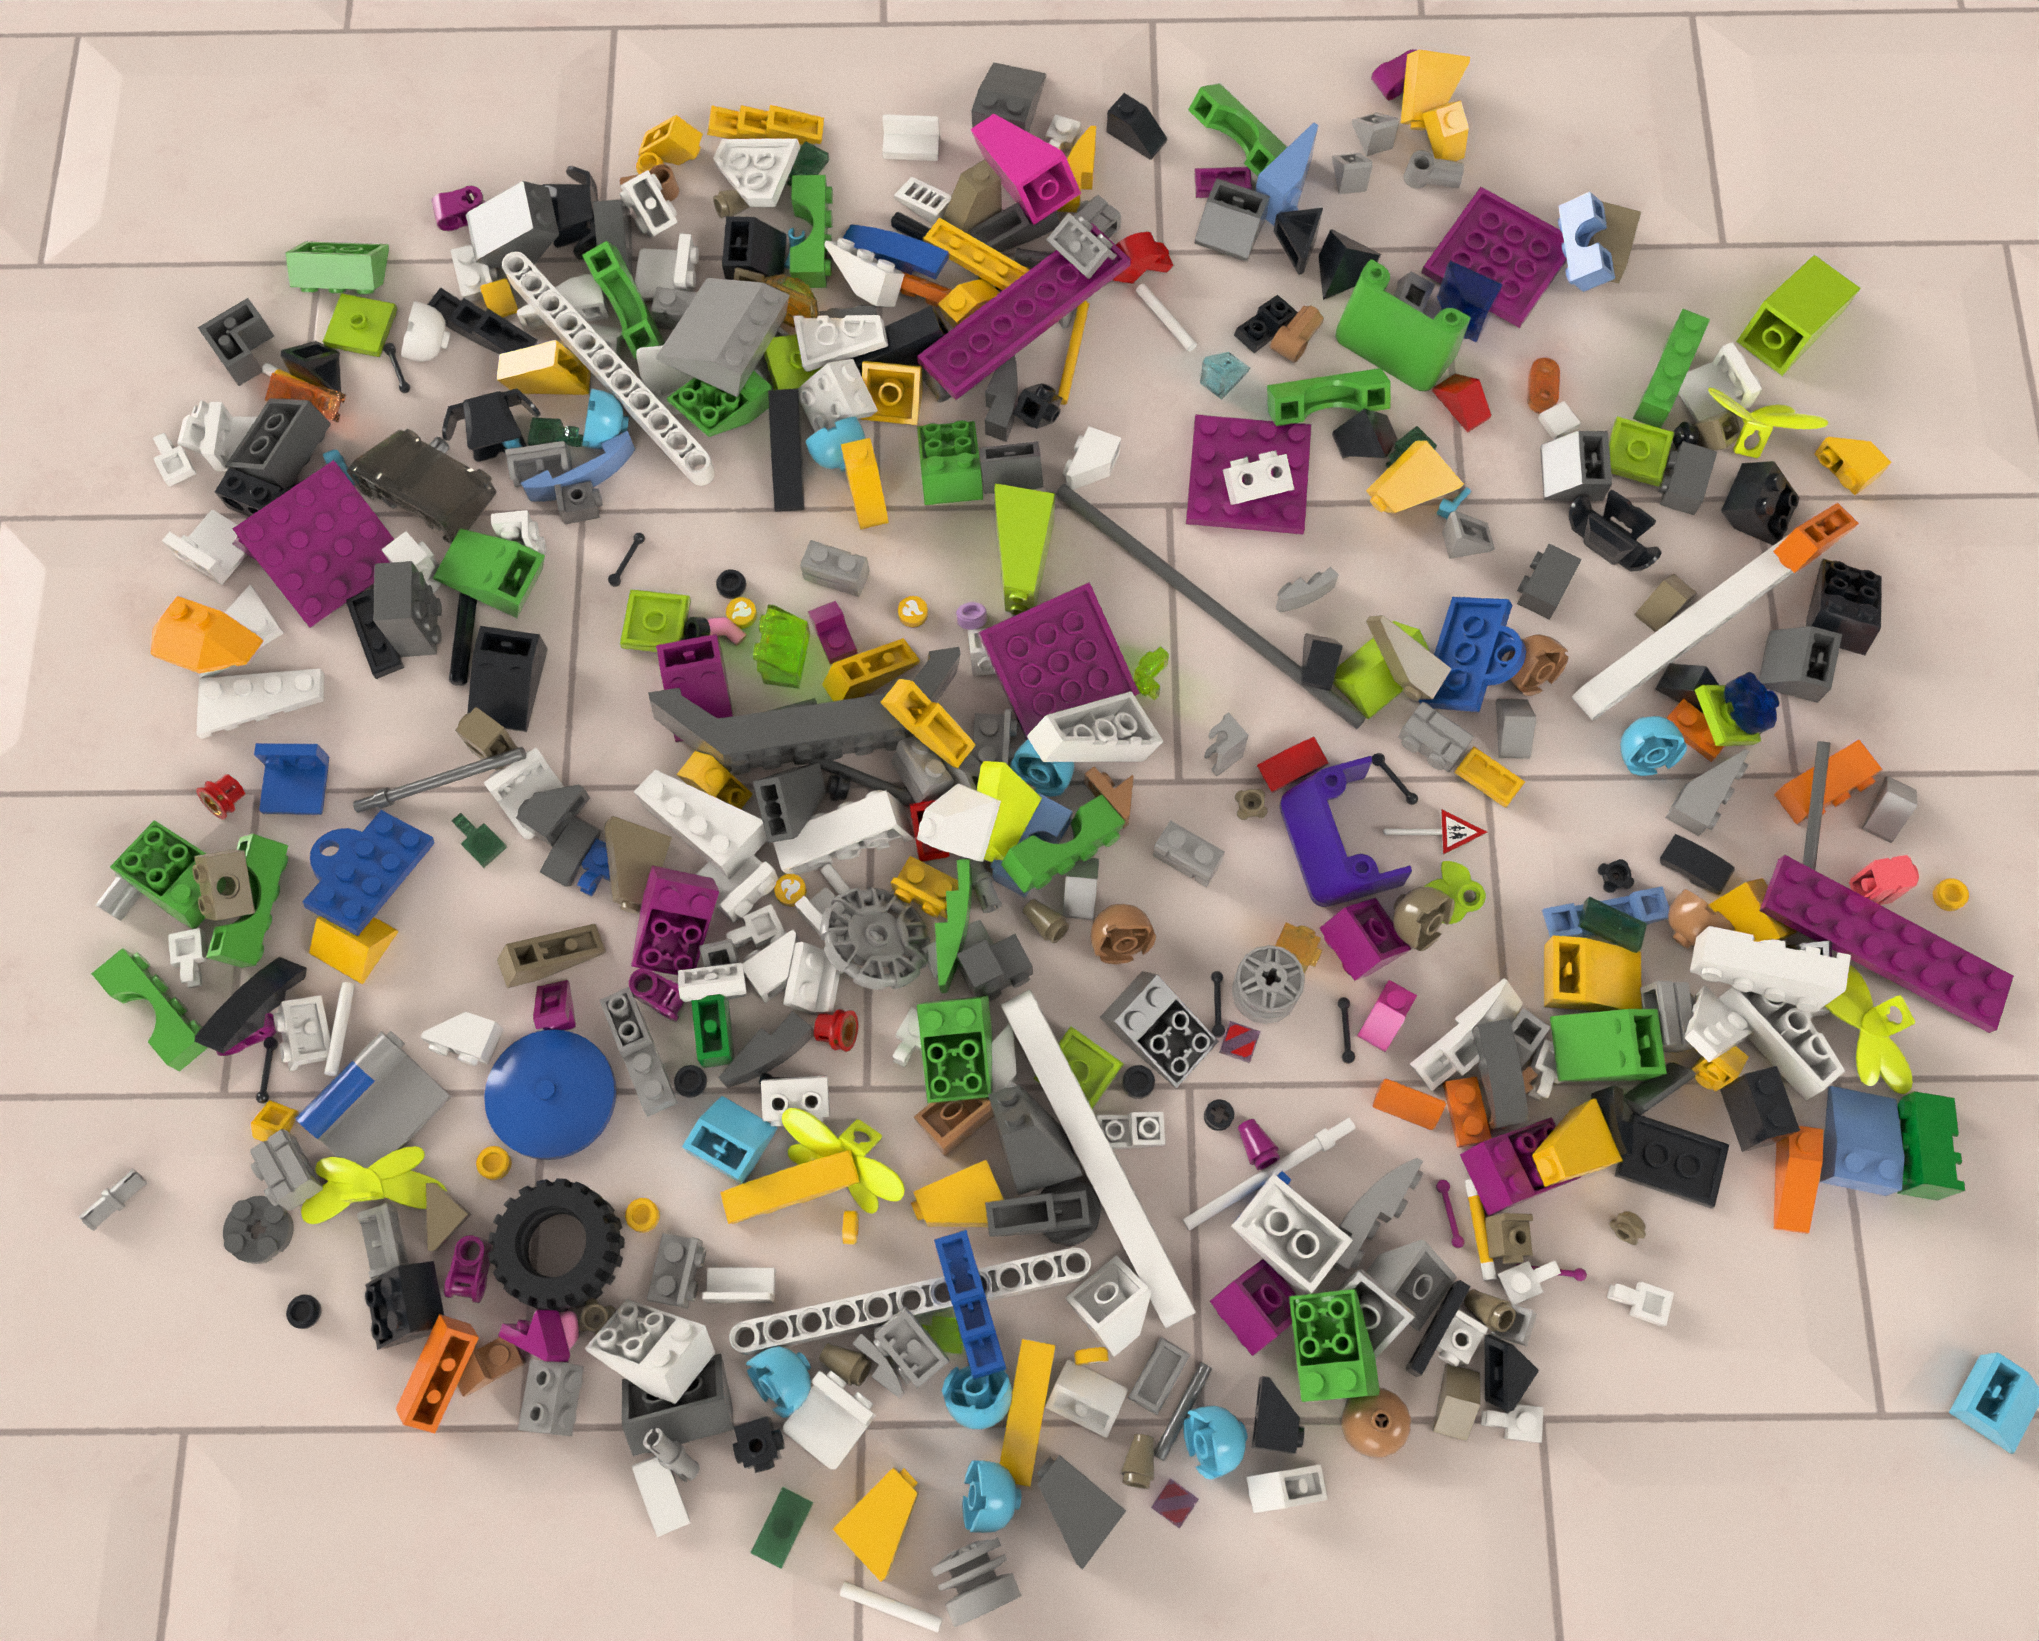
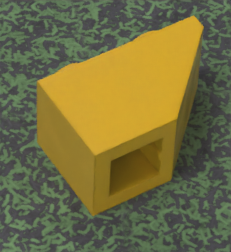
M1828 436L1814 453L1819 462L1828 468L1839 479L1842 486L1849 489L1854 495H1857L1878 479L1892 463L1871 441Z
M698 751L691 755L676 774L687 785L739 809H742L753 795L712 755Z
M1735 1046L1711 1062H1708L1701 1055L1691 1069L1696 1073L1695 1079L1700 1085L1707 1089H1713L1716 1092L1737 1079L1749 1056Z

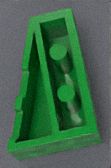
M1917 1091L1903 1096L1897 1107L1899 1119H1901L1900 1129L1904 1150L1902 1190L1898 1191L1897 1194L1938 1201L1964 1192L1965 1182L1957 1180L1956 1164L1960 1165L1962 1163L1961 1153L1954 1152L1953 1136L1957 1137L1959 1135L1955 1098Z

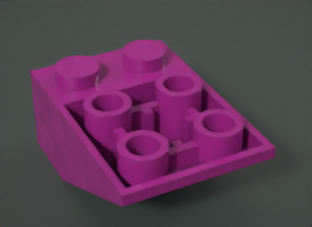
M717 634L656 645L664 690L680 688L683 697L717 719L733 716L724 657ZM674 734V739L676 743L683 741Z
M652 865L643 894L631 967L646 968L651 971L677 976L679 970L697 968L701 954L699 946L704 944L719 895V889L713 878Z
M1552 1117L1483 1141L1459 1154L1488 1216L1581 1178L1580 1176L1547 1187L1544 1186L1532 1155L1556 1127Z

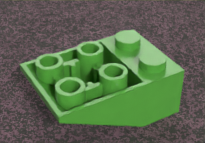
M753 370L738 397L694 377L667 397V401L703 433L711 437L751 423L769 409L768 390H772V386Z
M960 420L947 424L930 423L925 426H917L925 505L983 500L975 421L967 422Z
M460 528L437 569L433 580L518 618L543 570L545 555L518 542Z
M154 820L110 868L169 915L189 928L196 929L205 920V915L200 912L198 898L201 896L200 886L196 883L193 876V865L196 864L194 856L206 853ZM223 877L217 882V891L219 893H222L226 888V880Z
M988 996L930 1001L918 1004L917 1013L927 1103L987 1098L988 1094L992 1093V1025Z
M1622 1009L1550 1017L1558 1081H1647L1667 1074L1657 1009Z
M1356 1289L1289 1296L1301 1401L1313 1402L1378 1396L1380 1389L1376 1359Z

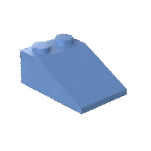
M1315 122L1258 175L1256 192L1270 196L1266 220L1272 225H1275L1276 214L1298 211V203L1312 160L1318 125Z
M1829 1086L1820 1183L1884 1196L1901 1191L1904 1150L1897 1100Z

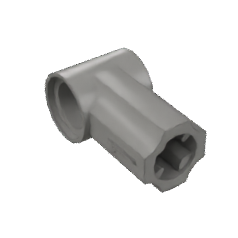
M1418 150L1411 155L1404 173V181L1412 188H1422L1426 184L1459 188L1464 173L1463 162L1436 159L1428 151Z
M115 872L116 879L97 902L96 906L122 921L143 893Z

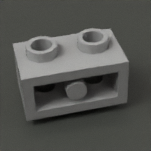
M530 1360L518 1430L572 1436L584 1366L563 1362Z

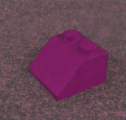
M1376 897L1343 908L1319 928L1324 935L1326 944L1335 951L1342 962L1343 969L1354 981L1375 973L1411 950L1410 946L1397 935L1392 920Z
M1262 1259L1230 1283L1209 1302L1238 1337L1239 1342L1253 1356L1292 1325L1289 1296L1297 1295L1285 1279Z

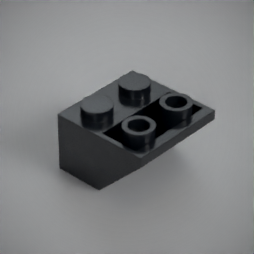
M726 216L722 258L725 279L733 280L735 268H741L764 275L765 282L769 286H783L786 234L756 217Z
M1775 461L1742 463L1721 511L1734 529L1774 546L1782 540L1784 533L1787 531L1788 524L1794 510L1798 506L1800 498Z
M434 1261L399 1265L365 1284V1301L370 1308L372 1319L371 1334L376 1341L377 1350L429 1336L439 1314L444 1315Z

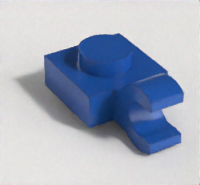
M599 839L595 840L581 864L587 872L581 876L577 884L578 887H581V892L591 897L602 878L610 881L606 842Z

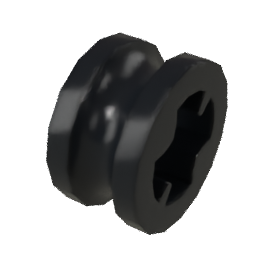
M1213 1100L1204 1111V1121L1214 1131L1225 1130L1234 1119V1109L1225 1100ZM1218 1107L1223 1108V1115L1228 1117L1227 1121L1222 1119L1220 1123L1215 1122V1116L1210 1113L1213 1109L1216 1112Z

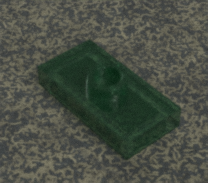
M1590 896L1584 901L1578 927L1634 953H1637L1642 948L1647 923Z
M782 1487L750 1553L782 1569L814 1502Z

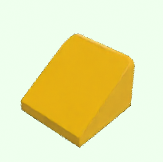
M504 278L480 286L487 309L492 310L501 317L517 313L518 307L508 279Z
M269 1100L251 1122L253 1138L263 1142L267 1141L270 1136L281 1129H285L290 1133L295 1123V1118L299 1114L298 1111Z

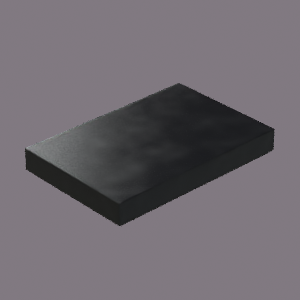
M1632 1113L1628 1121L1633 1124L1632 1155L1622 1158L1623 1161L1618 1162L1615 1177L1711 1209L1714 1208L1729 1144Z

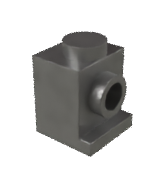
M1410 271L1399 279L1394 297L1423 313L1435 284Z
M591 481L563 487L560 484L554 485L558 511L565 525L600 518L598 507L603 506L599 488L594 489Z

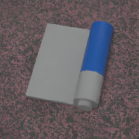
M381 1031L295 1119L311 1135L322 1141L337 1157L345 1158L356 1162L364 1168H368L387 1154L402 1149L442 1108L451 1096L401 1049L405 1043L392 1031L387 1035Z

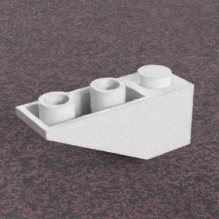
M838 238L837 242L825 241V247L856 296L875 306L895 307L905 275L894 269L895 264L886 260L875 259L873 252L865 249L854 248L855 243L847 239Z

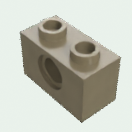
M477 707L471 713L465 714L455 729L470 751L480 759H486L518 748L505 728Z
M230 849L194 856L196 864L193 865V876L196 883L199 884L201 896L198 898L200 912L205 915V919L219 921L255 913L244 850ZM223 877L226 880V888L222 893H219L217 891V882Z

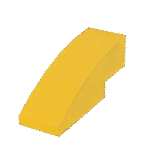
M1091 125L1083 133L1067 158L1080 191L1081 189L1092 190L1096 144V126ZM1081 194L1057 209V212L1077 213Z
M899 679L880 702L908 731L954 768H958L976 745L939 703L931 702L912 680Z

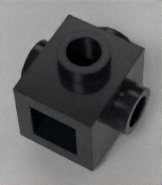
M1047 384L1033 385L1021 392L1013 415L1023 420L1028 426L1036 429L1053 424L1061 412L1059 405L1063 398L1055 394V389Z
M765 1416L734 1427L737 1442L733 1443V1451L737 1463H743L745 1469L754 1468L755 1473L774 1468V1461L782 1458L780 1450L785 1449V1444L780 1428L774 1430L771 1417ZM759 1440H761L763 1446L762 1449L759 1452H757L755 1449V1445Z

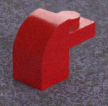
M1139 232L1122 239L1116 246L1130 258V266L1116 276L1113 281L1133 284L1146 270L1167 273L1174 266L1169 256L1168 248L1164 243L1156 242L1151 232Z

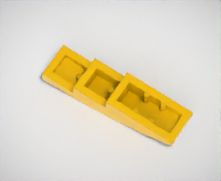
M711 105L707 135L726 139L797 138L799 145L821 144L824 117L770 105L768 111L744 105L740 106L739 111Z
M847 1150L751 1180L721 1191L720 1194L728 1224H736L757 1215L769 1214L796 1203H806L860 1181L852 1152Z
M1025 1339L1021 1341L1000 1464L1008 1469L1015 1480V1484L1030 1487L1055 1345Z

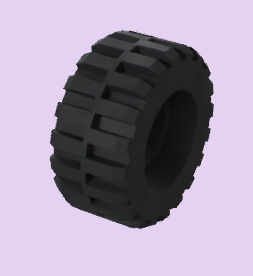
M556 1178L555 1182H551L548 1179L537 1181V1186L534 1188L527 1185L518 1190L521 1196L516 1200L510 1197L503 1204L508 1208L503 1216L497 1213L493 1223L498 1225L496 1233L490 1232L488 1243L493 1245V1251L488 1253L489 1262L496 1267L493 1274L497 1281L503 1283L504 1290L520 1302L540 1310L564 1312L572 1307L579 1309L585 1306L586 1301L590 1298L597 1299L603 1294L601 1289L606 1283L611 1285L616 1278L612 1274L616 1266L621 1267L623 1257L620 1256V1248H625V1239L620 1234V1230L623 1227L620 1219L615 1216L613 1207L601 1195L586 1185L577 1181L573 1183L562 1178ZM558 1214L573 1216L580 1221L586 1232V1246L582 1258L573 1269L561 1276L548 1277L538 1273L532 1267L529 1259V1244L534 1231L542 1222Z

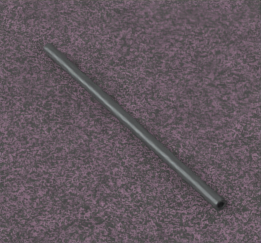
M1066 484L1060 486L1056 492L1058 498L1355 729H1358L1363 724L1366 717L1331 690L1327 691L1301 685V666Z

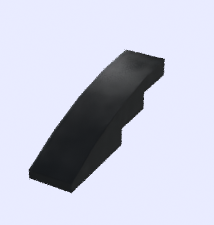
M441 287L427 304L442 314L446 327L499 355L535 346L538 342L536 338L492 310L487 309L484 311L465 298L461 301Z
M798 389L768 390L775 512L805 510Z
M278 957L243 984L212 1015L195 1035L194 1042L220 1053H225L264 1026L265 1015L280 1006L282 1001H285L287 990L305 979L307 968Z

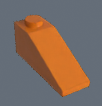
M1836 503L1796 527L1773 552L1779 557L1783 566L1796 573L1847 535L1859 523L1839 503Z
M1799 1126V1132L1776 1143L1774 1229L1808 1234L1810 1232L1823 1163V1129Z

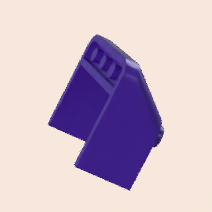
M1371 756L1324 768L1287 790L1281 798L1280 812L1311 900L1320 907H1330L1404 886L1412 873L1411 866L1409 865L1380 874L1376 862L1370 856L1356 854L1347 857L1329 807L1328 800L1341 796L1345 791L1347 783L1366 777L1372 764Z

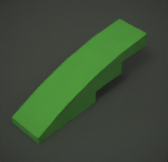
M970 859L957 860L959 890L946 891L948 922L935 923L938 986L941 993H948L959 966L957 954L963 951L968 932L972 901V868Z

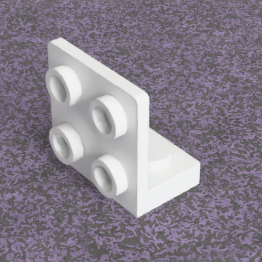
M211 510L189 537L183 535L179 538L169 532L162 540L176 557L221 585L224 584L247 556L246 553L232 545L237 537L232 528L237 526V524L215 510Z

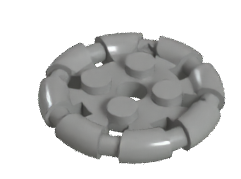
M868 887L867 890H860L859 888L850 889L833 899L831 908H826L822 916L820 938L825 940L824 952L831 964L841 974L845 972L852 977L854 983L874 990H884L885 987L889 986L892 989H898L913 982L920 975V969L926 967L928 949H926L924 955L921 953V949L930 944V938L925 934L926 925L923 919L909 903L906 905L897 899L898 895L896 896L892 892ZM889 908L899 915L897 919L887 913ZM847 913L849 916H851V918L849 919L843 914ZM870 931H876L882 935L884 941L874 940L870 935ZM844 936L845 941L838 942L837 937ZM903 954L907 955V956L909 957V960H907V959H906L905 957H903L902 955H903ZM882 967H889L890 973L884 974Z

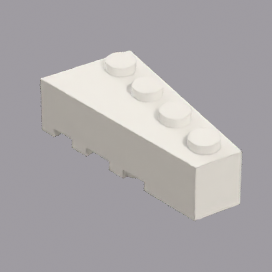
M1132 692L1046 715L1027 735L1043 762H1143L1164 742Z
M654 770L634 791L644 808L729 880L767 841L762 819L660 771Z
M876 790L868 793L865 799L857 802H845L840 804L835 811L827 814L818 813L811 816L797 838L773 842L781 870L787 874L800 875L823 868L827 864L832 865V858L835 857L839 860L859 857L861 849L877 848V850L888 848L890 847L889 841L903 837L904 842L914 840L915 837L905 806L886 790Z
M1708 926L1696 937L1690 972L1701 975L1707 981H1720L1732 985L1738 991H1751L1764 995L1767 1000L1773 1002L1783 1001L1795 1005L1797 1009L1804 1012H1817L1846 991L1851 955L1838 952L1837 958L1820 955L1821 949L1806 946L1805 950H1794L1786 948L1785 941L1772 939L1755 942L1754 936L1751 934Z
M1733 986L1719 997L1732 1012L1740 1014L1746 1020L1747 1026L1753 1031L1747 1038L1773 1066H1777L1781 1075L1805 1101L1823 1091L1845 1072L1824 1035L1818 1033L1812 1024L1810 1012L1801 1011L1795 1005L1783 1001L1773 1002L1767 1000L1764 995L1758 993L1738 991Z

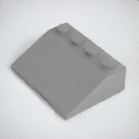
M707 278L659 351L656 360L738 397L783 323L790 295L761 282Z

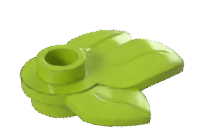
M1443 861L1441 863L1442 878L1433 880L1424 886L1436 888L1454 900V912L1449 924L1460 922L1467 912H1474L1480 909L1486 899L1484 888L1478 882L1472 881L1469 870L1462 864L1453 861ZM1471 890L1474 892L1475 898L1472 902L1464 900L1463 895L1465 891Z

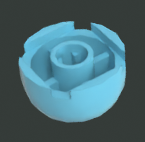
M591 388L582 447L603 449L601 443L627 431L629 417L623 416V406L613 394Z
M857 417L839 420L835 422V427L828 430L824 427L805 441L807 449L815 462L824 468H840L841 472L846 471L841 444L866 439Z
M1649 716L1637 719L1624 731L1621 737L1620 751L1624 763L1632 774L1648 776L1658 774L1654 768L1666 765L1667 769L1677 764L1687 751V746L1682 733L1672 721L1660 716Z
M1029 739L1018 748L1010 765L1011 769L1022 780L1036 787L1035 792L1037 794L1049 797L1060 796L1071 782L1075 768L1074 762H1043Z
M778 1346L767 1348L746 1362V1365L752 1366L747 1370V1373L761 1398L766 1402L769 1397L778 1405L773 1409L776 1414L783 1418H788L804 1404L811 1389V1378L808 1372L811 1366L802 1353L798 1352L795 1354L788 1348Z
M970 1365L961 1370L957 1366L951 1370L944 1380L942 1393L947 1410L960 1425L970 1429H986L1003 1420L1009 1411L1012 1387L1008 1374L1004 1370L973 1379Z
M1204 1406L1190 1410L1187 1414L1191 1416L1184 1419L1183 1423L1184 1439L1190 1457L1196 1453L1201 1464L1196 1466L1198 1472L1206 1479L1211 1480L1232 1472L1243 1460L1247 1441V1431L1244 1424L1223 1407Z
M971 1461L964 1484H970L968 1498L963 1496L962 1500L965 1527L970 1532L976 1533L996 1532L1009 1523L1015 1510H1019L1022 1498L1021 1490L1016 1488L1013 1476L1001 1464L991 1461Z

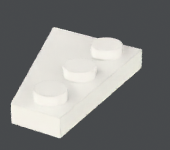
M846 315L845 318H829V316L804 318L803 316H793L802 365L807 372L824 367L829 362L850 359L888 346L884 322L880 315Z
M251 585L225 611L228 616L262 638L264 642L259 648L283 634V631ZM227 668L198 673L200 678L214 677Z
M1705 985L1696 994L1695 999L1698 1001L1692 1008L1694 1016L1689 1020L1685 1039L1708 1062H1711L1743 1042L1753 1031L1747 1026L1746 1020L1740 1014L1732 1012Z

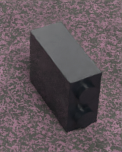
M1777 1066L1745 1073L1720 1089L1742 1152L1773 1145L1800 1131Z

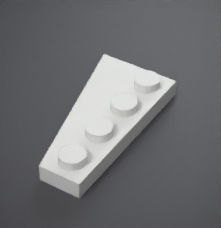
M321 669L199 678L196 735L203 739L212 736L211 733L222 729L226 731L238 728L239 724L256 720L258 722L269 718L268 715L284 711L287 713L324 701V672Z

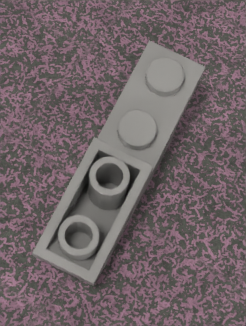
M627 987L601 999V1006L646 1116H651L677 1104L678 1102L670 1085V1079L630 988Z
M1415 1158L1386 1174L1350 1209L1338 1228L1353 1241L1333 1267L1345 1273L1350 1267L1353 1269L1357 1268L1365 1253L1360 1249L1366 1238L1372 1240L1381 1224L1376 1221V1218L1387 1223L1393 1216L1396 1218L1401 1216L1408 1203L1407 1200L1403 1199L1408 1188L1414 1190L1423 1175V1172L1419 1170L1423 1162L1422 1160Z

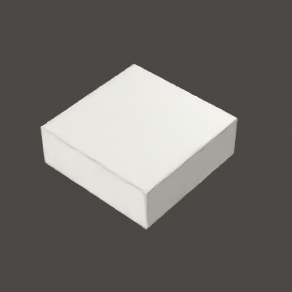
M1565 401L1540 413L1538 420L1553 440L1578 429L1581 424Z

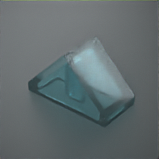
M1229 351L1207 356L1202 363L1200 384L1222 400L1249 372L1250 367Z

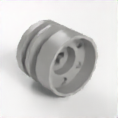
M1273 945L1257 947L1247 953L1238 966L1232 986L1234 1004L1242 1015L1253 1022L1263 1024L1279 1022L1290 1015L1304 988L1305 976L1301 963L1288 950ZM1268 976L1274 978L1271 986L1265 984Z
M998 1537L992 1540L975 1541L949 1553L936 1566L931 1568L934 1577L948 1570L952 1579L938 1585L940 1591L956 1587L958 1595L945 1604L954 1627L980 1617L1022 1596L1013 1573L996 1576L994 1569L1003 1564L1007 1558L1004 1554L990 1561L987 1552L1001 1546Z

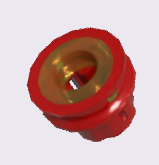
M225 774L215 783L206 781L204 787H198L196 790L204 806L216 817L224 820L227 817V813L235 811L234 804L245 796L243 787L229 774Z
M838 1009L833 1015L820 1013L817 1016L814 1026L816 1041L829 1042L830 1047L835 1051L841 1049L844 1052H848L853 1048L858 1034V1018L853 1010L845 1012L843 1009Z

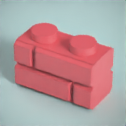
M1903 855L1891 859L1874 860L1853 876L1849 884L1851 890L1879 905L1893 903L1910 889L1914 888L1919 880V873L1917 867L1912 864L1911 858L1908 855Z

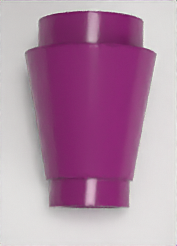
M1249 1119L1238 1126L1237 1129L1240 1132L1250 1165H1255L1257 1170H1262L1279 1160L1278 1146L1256 1123L1255 1119Z

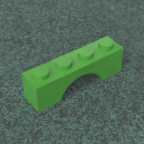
M1220 83L1200 87L1188 109L1206 128L1218 130L1234 139L1246 154L1244 164L1257 177L1287 148L1279 138Z
M792 175L791 200L794 216L807 221L813 227L805 241L790 248L792 287L827 288V276H832L831 259H827V252L829 251L824 244L825 241H832V235L828 234V228L833 227L832 210H828V204H833L832 186H827L826 175Z
M606 241L582 254L594 280L608 297L622 326L621 333L634 359L637 360L636 352L639 348L663 346L665 341L618 248Z
M1682 309L1670 332L1661 358L1640 400L1633 419L1654 427H1662L1672 409L1710 319Z
M1378 368L1267 385L1268 413L1275 426L1305 422L1308 415L1325 408L1342 407L1359 412L1363 409L1371 411L1391 409L1390 380L1383 370Z
M1102 794L1079 807L1070 823L1073 830V840L1063 844H1053L1032 835L1008 850L1001 866L1023 893L1028 892L1034 887L1037 890L1043 888L1051 881L1052 876L1057 873L1061 876L1066 874L1074 867L1075 862L1080 859L1083 861L1089 860L1097 853L1098 848L1103 845L1106 848L1110 847L1121 837L1119 832L1125 821Z
M256 834L239 838L236 850H244L255 913L240 916L239 919L231 924L215 927L206 958L240 968L256 966L257 962L260 961L264 953L263 938L272 923L271 908L280 893L278 882L281 873L285 870L288 863V856L286 855L288 845Z
M122 948L91 974L110 997L123 1004L140 999L150 1001L155 1011L156 1024L148 1043L166 1065L180 1072L208 1048L194 1042L195 1035L201 1030L202 1026L196 1020L190 1021L186 1017L185 1013L188 1011L186 1006L176 997L171 999L166 993L169 986L157 974L154 976L150 974L147 968L151 965L139 952L133 955Z

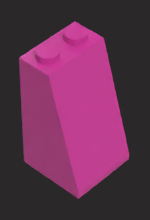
M992 114L970 129L984 159L1001 178L1002 186L1014 201L1019 203L1022 211L1033 225L1081 194L1062 150L995 114Z

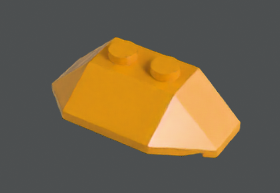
M177 596L152 629L151 654L155 658L188 670L205 673L225 669L232 665H246L264 641L226 613Z

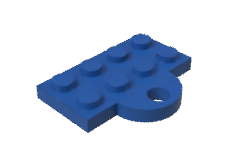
M1452 597L1434 655L1448 665L1451 671L1434 698L1419 700L1420 704L1425 702L1433 709L1480 712L1487 686L1506 682L1519 672L1526 658V648L1518 633L1506 627L1513 606L1509 599ZM1515 651L1512 659L1502 661V657L1507 652Z
M380 810L362 832L350 828H341L322 835L314 843L310 851V864L314 875L320 882L302 901L304 907L358 936L434 845L433 837L383 810ZM327 847L339 848L338 852L332 856L322 854L323 850Z

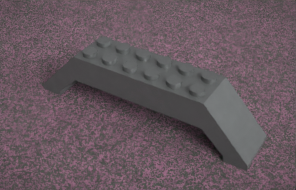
M959 647L929 651L927 663L913 679V682L931 702H938L957 674L961 655ZM680 688L648 692L653 716L656 721L698 752L712 755L729 772L732 771L733 774H745L750 772L751 768L763 767L765 770L781 767L783 763L794 762L795 765H804L811 763L812 758L824 757L825 760H836L842 758L843 754L855 753L858 756L873 753L874 749L886 748L887 751H895L900 740L914 736L880 703L887 693L717 719L683 697Z

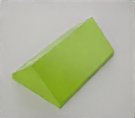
M1393 621L1396 626L1430 651L1420 629ZM1374 637L1337 667L1333 684L1368 720L1404 690L1395 682Z

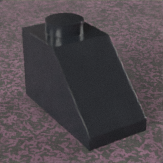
M1123 93L1107 111V133L1148 159L1152 160L1167 142L1166 135L1147 106L1126 93Z
M1262 1376L1258 1382L1251 1448L1295 1454L1297 1447L1302 1448L1304 1426H1299L1300 1417L1269 1377Z

